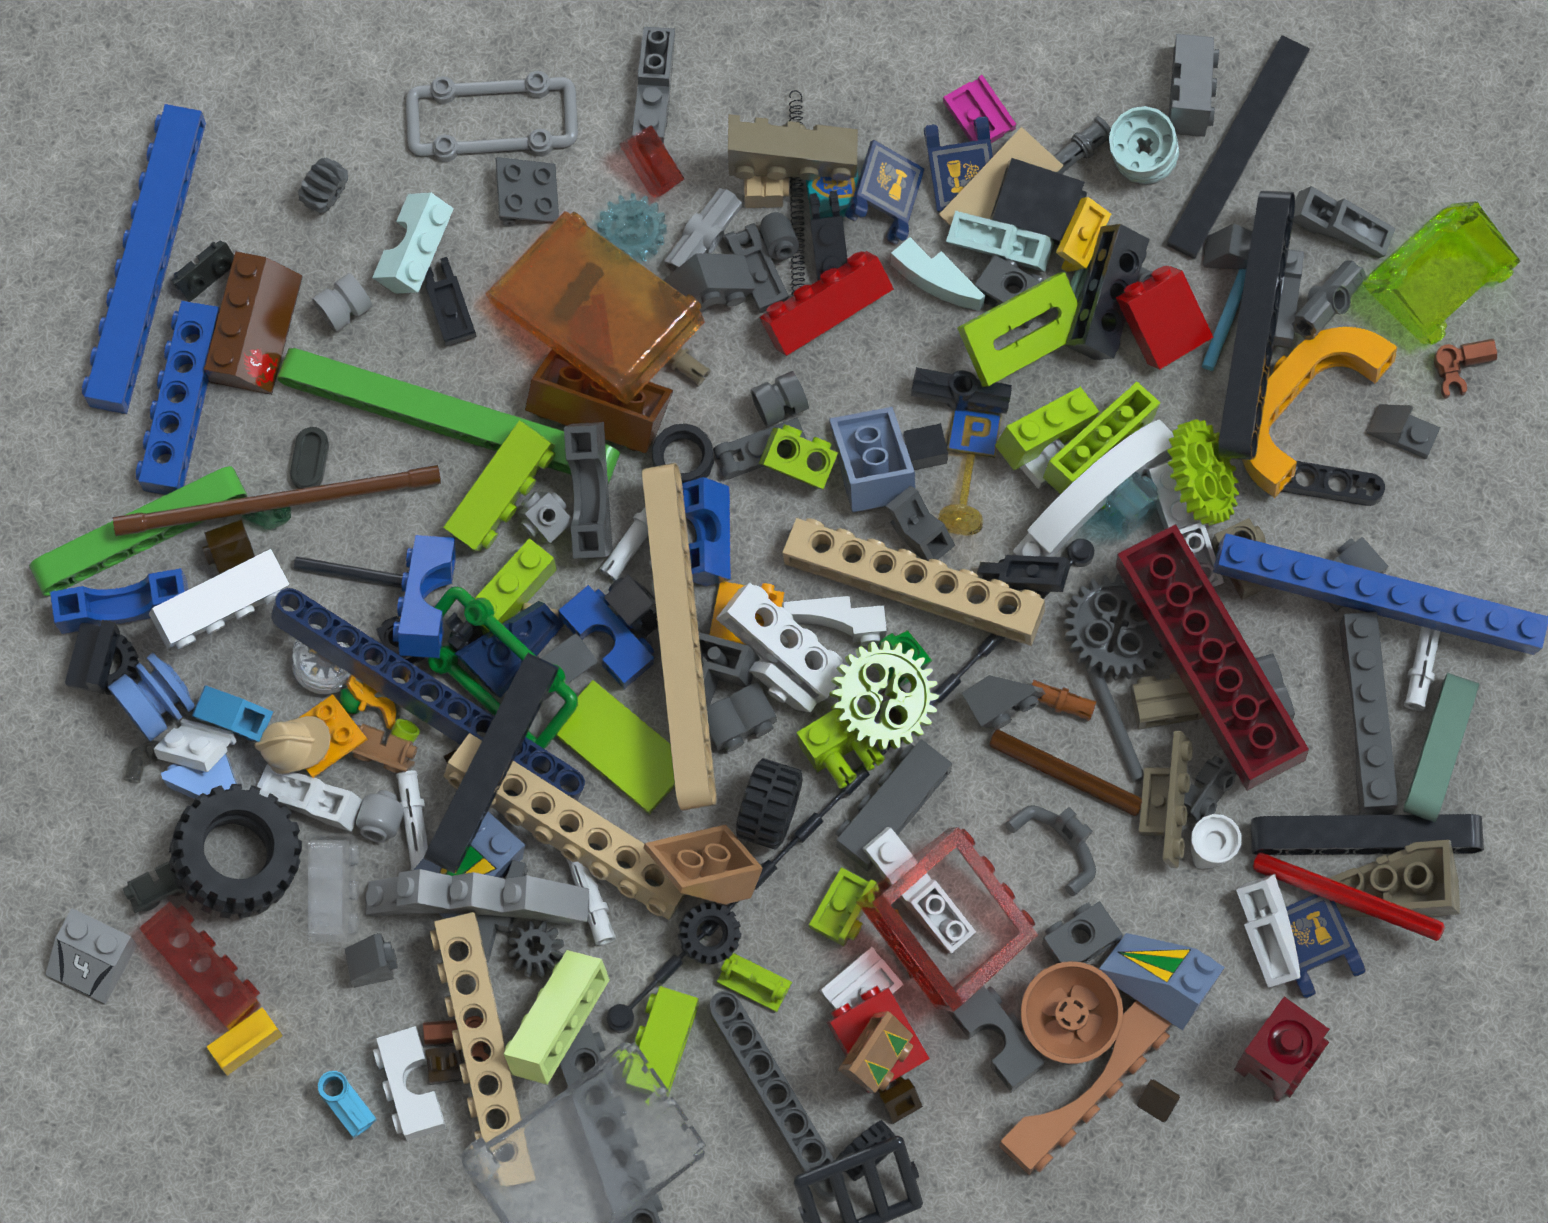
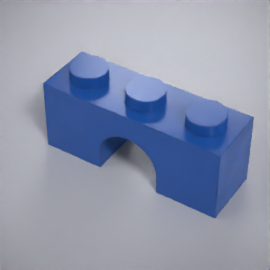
M705 477L682 483L686 518L693 523L697 534L696 542L689 544L693 582L703 586H710L731 580L729 486Z
M587 585L558 610L559 619L573 634L577 632L582 640L593 632H604L611 636L615 645L612 651L602 659V666L623 689H626L654 664V657L652 656L654 650L644 638L641 637L638 640L630 631L632 627L619 614L616 616L608 607L610 605L609 602L604 598L605 594L601 590L597 589L594 592Z

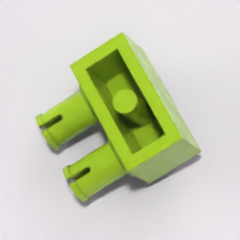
M857 705L858 710H859L862 714H864V713L862 712V710L860 709V707ZM832 710L798 731L797 738L799 747L818 773L822 769L827 768L836 781L837 786L844 788L847 786L845 780L847 779L849 784H851L857 778V775L851 770L843 756L854 750L868 771L875 769L874 762L877 766H880L885 758L875 745L871 748L866 747L867 738L864 737L862 740L854 742L856 731L853 730L845 734L843 731L848 725L846 720L836 722L837 717L842 714L841 710Z

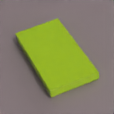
M592 680L577 697L578 706L556 737L650 815L675 787L671 744Z

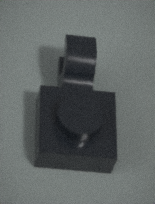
M455 612L445 621V624L452 630L448 640L449 646L456 652L483 636L480 626L472 625L467 620L463 622Z

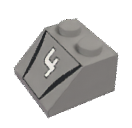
M71 908L55 937L45 975L106 1005L134 953L137 943L131 936Z

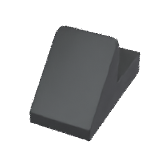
M1379 404L1366 434L1427 459L1441 427L1410 415L1413 406Z

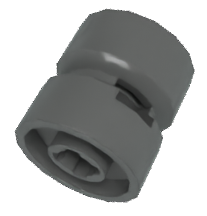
M793 371L775 378L773 385L765 382L750 389L754 405L766 427L784 420L786 413L794 416L809 409L804 390Z

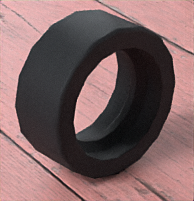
M687 423L674 424L665 428L656 437L652 447L653 467L666 465L664 462V452L670 443L676 440L687 439L694 441L702 451V460L695 470L689 473H680L682 483L702 477L707 478L710 475L714 464L713 446L708 435L699 427Z

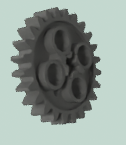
M1117 574L1115 581L1112 583L1107 575H1104L1101 585L1092 579L1089 583V589L1084 586L1080 587L1078 591L1080 597L1072 596L1070 604L1073 607H1067L1064 614L1069 619H1065L1063 628L1070 630L1065 634L1064 640L1074 641L1069 652L1079 651L1081 654L1077 663L1088 660L1090 662L1088 666L1089 672L1097 666L1100 668V677L1102 678L1108 670L1112 671L1114 680H1117L1119 673L1122 671L1126 678L1130 679L1133 669L1138 674L1143 675L1145 665L1153 668L1156 663L1155 657L1161 659L1165 651L1161 648L1162 645L1127 585L1122 583L1120 574ZM1124 601L1127 606L1120 624V631L1115 640L1113 652L1110 653L1107 651V647L1114 630V622L1118 616L1120 604ZM1102 602L1107 603L1112 607L1113 611L1105 612L1099 608L1098 604ZM1130 613L1141 614L1145 621H1134L1130 617ZM1089 633H1100L1104 637V641L1093 640ZM1129 642L1133 644L1136 651L1124 650L1121 643Z

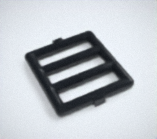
M894 1136L797 1175L794 1178V1186L801 1203L798 1209L804 1223H822L810 1185L827 1178L830 1180L843 1223H886L918 1210L923 1205L916 1178H919V1173L914 1161H910L905 1141L901 1136ZM893 1152L908 1199L888 1206L874 1160ZM861 1165L876 1212L856 1219L842 1172Z

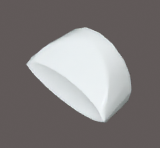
M1212 814L1203 817L1196 823L1191 836V854L1196 868L1205 869L1222 865L1238 853L1242 835L1239 827L1232 819L1224 815Z

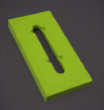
M1065 272L1053 275L957 327L982 387L996 383L1066 344L1078 302ZM1055 307L1058 310V317L1055 320L1000 350L994 348V340L1009 330H1013L1050 308Z

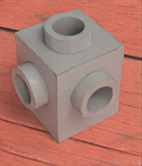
M536 491L531 493L522 501L521 505L523 508L517 513L523 520L520 523L522 528L531 537L537 536L543 543H551L572 524L573 520L564 510L567 507L565 502L554 492L552 494L549 492L537 493Z

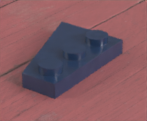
M537 601L502 623L536 656L564 625L550 608L540 601ZM491 631L454 653L499 698L509 689L523 662Z

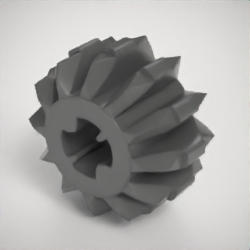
M327 157L319 159L316 164L312 165L311 170L306 173L305 179L301 182L302 186L298 190L299 201L312 211L315 210L318 213L329 211L345 189V184L348 181V171L335 160L332 161Z
M528 921V931L524 932L521 927L515 928V932L520 939H508V944L515 949L507 952L509 959H517L513 964V968L516 971L525 967V977L530 978L534 969H537L539 978H544L543 968L547 966L550 971H553L555 963L552 960L560 961L562 959L563 953L557 950L564 947V941L562 939H555L559 934L556 928L547 931V923L545 921H541L538 929H535L532 921ZM534 943H540L543 952L540 954L537 951L538 955H531L529 946L535 947Z

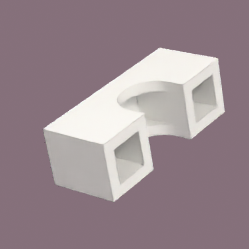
M416 1026L376 1038L379 1048L374 1049L373 1052L378 1068H385L388 1080L382 1083L388 1102L392 1100L395 1102L397 1113L392 1114V1119L397 1134L403 1132L406 1140L409 1141L447 1129L435 1091L417 1095L409 1092L406 1088V1080L409 1073L418 1067L427 1065L426 1055Z

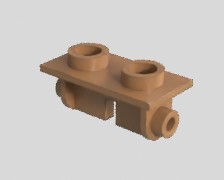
M366 724L357 725L368 740L351 751L355 758L367 762L372 760L384 764L383 767L396 773L406 772L415 765L414 761L408 760L409 758L414 759L418 747L413 746L412 741L390 734L385 745L381 743L384 731Z

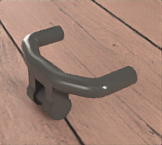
M1035 805L1023 808L1005 823L1007 829L1011 833H1015L1031 819H1036L1052 826L1076 851L1083 872L1065 886L1066 891L1071 896H1075L1092 882L1096 875L1094 860L1089 847L1085 843L1093 831L1087 824L1083 825L1075 817L1077 814L1070 807L1065 809L1060 815Z

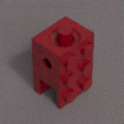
M1284 996L1245 1049L1234 1070L1243 1077L1251 1073L1277 1092L1273 1097L1276 1101L1279 1102L1284 1094L1290 1098L1329 1044L1325 1036L1330 1029Z

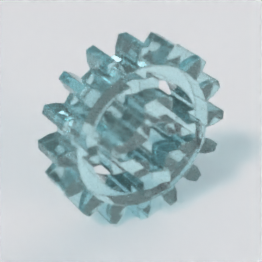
M631 193L630 200L625 201L624 197L620 195L618 196L619 204L615 205L609 201L607 203L609 212H600V219L603 221L597 223L598 232L602 233L599 235L600 244H606L607 254L616 251V259L618 261L625 255L628 256L629 263L634 262L635 256H639L644 262L646 261V253L648 251L653 255L657 254L655 244L664 245L665 243L662 236L667 234V225L663 224L665 222L664 212L658 213L659 206L657 202L650 206L648 205V196H644L641 201H637L635 193ZM615 221L618 227L614 230L615 233L612 235L611 227L613 222ZM652 222L654 227L653 232L650 236L648 234L647 228L650 226V223Z

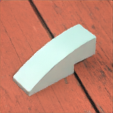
M909 237L891 252L890 265L922 290L960 307L980 311L984 307L985 295L942 251L931 259Z

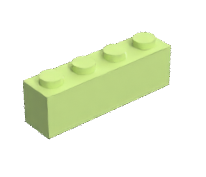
M566 950L560 962L555 964L552 975L545 987L540 989L531 1010L523 1017L521 1026L514 1038L506 1045L504 1057L512 1075L548 1085L610 981L602 959Z

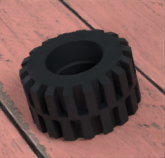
M762 758L756 764L736 822L737 838L774 850L783 843L800 795L803 782L802 770Z

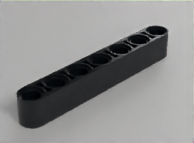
M527 653L424 856L425 860L454 874L458 871L555 680L559 667Z
M1439 814L1436 822L1415 815L1259 816L1251 819L1252 854L1258 855V853L1267 855L1393 854L1415 842L1450 840L1453 854H1473L1484 851L1482 816L1476 814Z

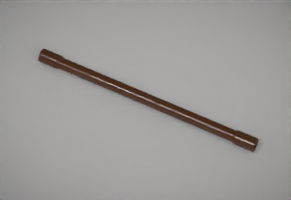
M438 465L410 469L401 473L152 513L112 517L115 537L174 525L404 488L414 489L441 484Z

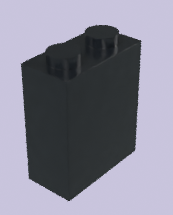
M1011 158L1008 161L990 220L1046 235L1054 241V244L1060 245L1080 199L1087 196V192L1082 190L1085 181Z

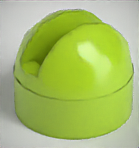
M397 719L391 729V734L414 743L420 734V730L414 723L406 719Z

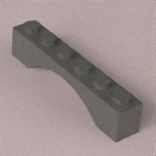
M1377 612L1344 614L1339 627L1342 656L1348 678L1353 713L1359 815H1393L1398 806L1378 615Z

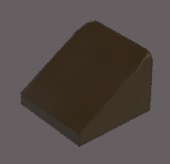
M1151 1079L1137 1102V1106L1161 1122H1166L1177 1105L1180 1095L1156 1080Z

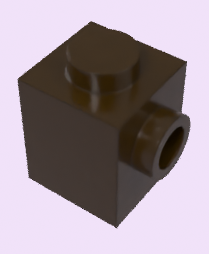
M242 519L204 532L208 545L202 547L209 565L215 563L219 575L255 557Z

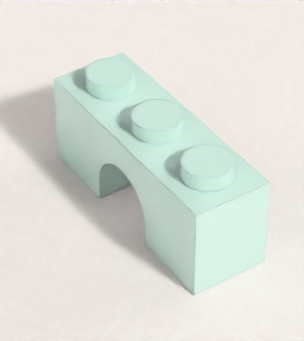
M433 193L408 194L396 221L407 229L406 235L397 247L383 251L372 278L396 294L418 293L454 208Z

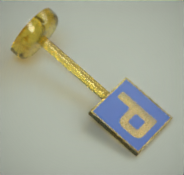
M968 409L964 411L953 410L947 450L948 452L967 454L959 504L947 505L938 514V520L945 524L949 533L973 535L980 532L983 528L982 514L977 509L967 505L975 456L995 458L997 448L995 444L999 437L1001 414Z

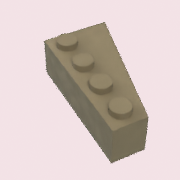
M729 114L728 116L729 176H735L739 179L767 176L773 180H781L786 177H800L803 180L831 177L837 181H845L850 178H857L858 129L815 125L813 130L806 129L800 122L787 121L782 126L768 124L767 118L755 117L754 123L740 121V115Z

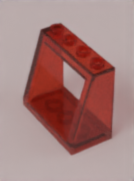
M949 827L856 901L933 1006L938 1010L952 1012L963 1005L1038 936L1033 928L1035 926L1033 918L1024 909L1019 910L1013 902L1015 895L1004 882L999 883L993 875L996 870L992 863L985 856H979L973 848L976 843L972 836L965 829L960 830L959 827ZM956 847L1019 933L952 987L891 904Z

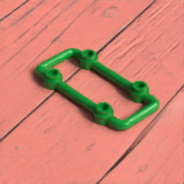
M455 586L448 589L434 607L441 610L444 617L457 600L465 607L464 616L470 624L475 626L484 625L522 661L527 653L535 655L494 617L493 605L486 598L480 597L475 599L462 587ZM441 646L439 658L429 657L428 663L430 668L436 673H448L495 717L501 704L458 665V657L454 654L456 651L452 647ZM556 664L553 665L559 667V670L548 693L555 691L565 703L538 738L530 731L526 735V738L544 749L551 743L578 706L577 695L565 683V673Z

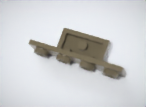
M1174 731L1171 768H1144L1139 833L1142 836H1165L1163 861L1171 868H1178L1179 858L1184 856L1185 846L1184 840L1181 838L1182 826H1185L1187 822V808L1184 805L1185 793H1188L1190 789L1187 763L1191 761L1193 756L1192 742L1189 741V738L1182 731Z

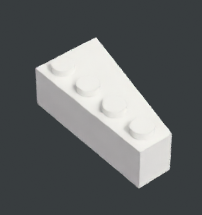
M270 549L152 608L149 615L167 649L175 645L178 649H181L195 642L194 636L204 631L209 635L226 626L225 621L234 617L239 620L253 613L255 607L263 603L269 605L275 602L277 594L281 590L286 589L289 583Z

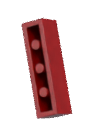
M868 251L857 252L847 259V263L838 269L832 268L825 271L817 282L796 289L793 293L794 296L784 302L779 301L770 305L766 309L767 312L759 318L776 350L786 356L894 290L876 255Z

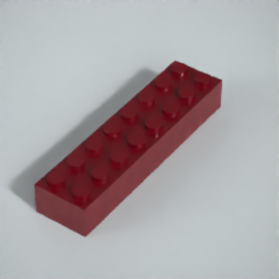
M1175 524L1118 553L1116 560L1118 572L1246 791L1306 761L1309 748L1177 525Z

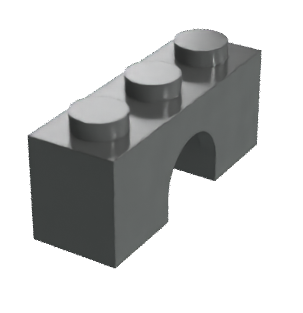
M980 982L950 1005L948 1014L968 1039L982 1030L995 1031L1002 1037L1004 1049L991 1060L990 1067L1012 1093L1044 1067L1045 1061L1042 1058L1045 1055L1040 1053L1021 1033L1024 1028L1013 1013L1007 1015L1001 1008L1000 1004L1003 1002L997 992L991 986L986 989Z

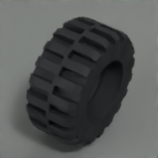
M231 784L230 788L224 790L222 785L211 789L210 794L202 793L196 797L193 804L186 807L177 822L169 847V852L171 853L169 861L170 870L176 874L174 881L178 889L184 888L186 890L185 898L192 904L195 901L202 904L201 910L208 914L215 910L220 912L219 917L230 919L232 914H238L239 919L250 917L254 911L260 914L268 910L272 903H277L283 897L298 871L301 862L299 856L302 852V841L298 839L300 832L297 822H291L289 819L292 813L286 805L280 808L276 804L278 798L271 793L268 797L259 794L261 790L259 787L251 785L250 790H242V784ZM226 824H237L255 832L264 843L267 851L266 862L261 871L255 876L245 879H234L217 872L209 864L204 853L206 837L214 828Z

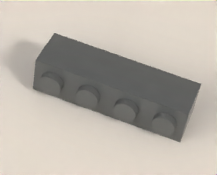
M922 739L915 746L909 744L899 757V760L902 761L894 771L888 769L878 782V785L881 786L873 796L867 794L857 807V810L860 811L852 821L849 819L845 820L836 832L838 836L836 847L867 872L874 863L862 848L886 827L892 828L898 836L952 770V763Z

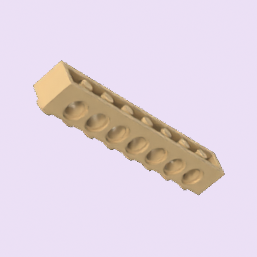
M796 518L782 552L786 565L1030 646L1033 644L1045 612V599H1042L1039 594L1033 591L1022 590L1020 592L1011 589L1003 581L992 579L990 582L978 578V575L970 570L961 569L956 571L947 568V565L939 560L929 559V561L917 558L909 550L898 549L896 551L887 548L884 543L875 539H867L865 541L856 538L848 530L839 528L835 531L824 527L821 522L811 518H807L806 521ZM820 544L830 546V549L824 553L814 550ZM851 554L861 556V559L855 563L845 561V558ZM882 564H888L892 567L887 573L876 571V568ZM913 574L923 577L918 583H910L906 580ZM945 584L954 587L953 591L947 594L940 593L937 589ZM973 595H981L985 598L980 604H973L968 601ZM1005 605H1012L1016 608V611L1012 614H1003L999 610Z
M470 733L449 760L443 776L456 789H458L482 742ZM513 761L490 808L503 814L511 824L522 826L530 831L539 842L550 844L561 851V854L569 861L579 862L588 868L590 873L596 878L607 880L616 886L624 896L640 901L654 915L663 916L670 920L687 894L679 892L643 848L645 844ZM504 790H512L518 796H509ZM532 808H541L546 814H537ZM560 826H569L574 832H566ZM589 844H598L603 850H594ZM624 861L628 863L631 868H622L618 865L617 862ZM646 879L655 880L659 886L649 885Z
M472 912L434 921L436 930H431L430 935L434 951L441 950L443 963L437 964L441 983H448L451 996L445 997V1003L449 1017L455 1016L458 1030H453L452 1034L456 1051L463 1049L465 1063L460 1064V1071L463 1083H470L473 1097L467 1098L471 1118L478 1117L480 1130L474 1133L478 1151L485 1150L488 1164L482 1165L486 1186L493 1184L494 1191L535 1182L512 1073L504 1057L506 1046L476 914ZM456 943H464L468 946V956L462 961H454L450 957V949ZM464 976H471L476 981L475 990L468 995L459 993L457 989L458 981ZM472 1009L480 1010L484 1016L483 1023L477 1028H469L465 1024V1015ZM481 1042L487 1043L491 1048L490 1057L483 1062L474 1060L472 1056L473 1047ZM486 1076H493L498 1080L499 1087L493 1095H484L480 1091V1082ZM492 1110H502L506 1115V1122L500 1129H492L487 1123V1116ZM501 1143L510 1144L514 1151L512 1159L507 1163L498 1162L494 1155L496 1147Z

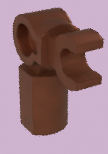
M1494 339L1462 344L1458 349L1451 344H1445L1437 350L1434 356V365L1439 371V376L1443 377L1444 380L1441 386V394L1445 399L1450 396V385H1456L1461 396L1467 392V384L1459 376V373H1461L1460 364L1463 363V366L1497 360V349Z
M472 1016L465 1020V1024L469 1028H477L483 1023V1019L479 1016ZM456 1020L423 1022L425 1045L454 1043L452 1031L458 1030ZM484 1042L476 1044L472 1050L473 1058L479 1057L486 1061L489 1056L484 1052V1047L488 1046V1044Z

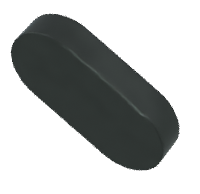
M307 427L297 435L290 476L293 484L298 489L320 486L323 481L329 441L325 432L320 428Z

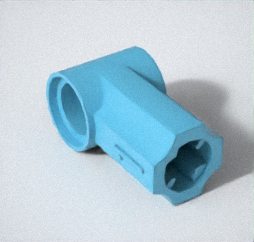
M328 1071L320 1077L318 1091L322 1100L327 1103L353 1138L363 1133L377 1121L373 1113L349 1084L346 1076L341 1072ZM337 1080L343 1083L342 1092L333 1097L325 1093L327 1083Z

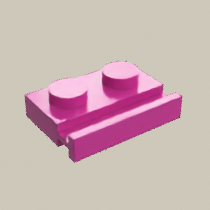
M983 75L943 97V103L970 142L977 141L974 120L978 117L988 118L991 143L1003 137L1008 131L1016 129L1015 121Z

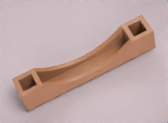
M1136 1000L1123 1014L1122 1026L1114 1042L1111 1057L1103 1073L1092 1087L1077 1100L1060 1109L1042 1115L1023 1117L1000 1141L999 1147L1028 1175L1034 1169L1040 1173L1053 1160L1050 1153L1059 1144L1064 1148L1077 1134L1073 1129L1082 1120L1087 1124L1100 1111L1097 1104L1105 1096L1111 1099L1124 1085L1120 1080L1128 1072L1134 1075L1147 1062L1143 1056L1152 1047L1157 1051L1170 1038L1167 1031L1171 1023Z

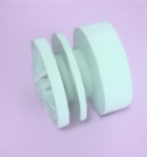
M1146 106L1132 108L1121 114L1112 125L1109 135L1110 151L1119 172L1128 180L1143 185L1157 183L1166 178L1176 167L1179 157L1176 131L1169 117L1160 110ZM1141 145L1145 147L1150 146L1151 153L1140 152L1139 147Z

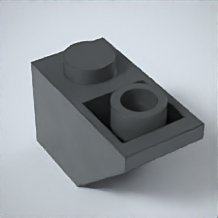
M988 675L962 692L981 727L994 728V730L1009 724L1012 721L1010 716L1018 711L1026 712L1039 704L1038 698L1046 694L1043 688Z
M381 933L373 934L344 948L350 981L354 988L394 979L392 969L398 968L394 948L392 949L391 941L385 942Z

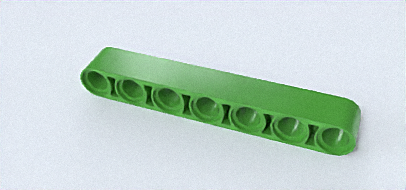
M224 467L126 515L152 513L245 498L248 495L233 467ZM113 521L35 558L29 564V568L42 594L50 596L52 591L63 590L204 521L150 529L141 533L115 537Z

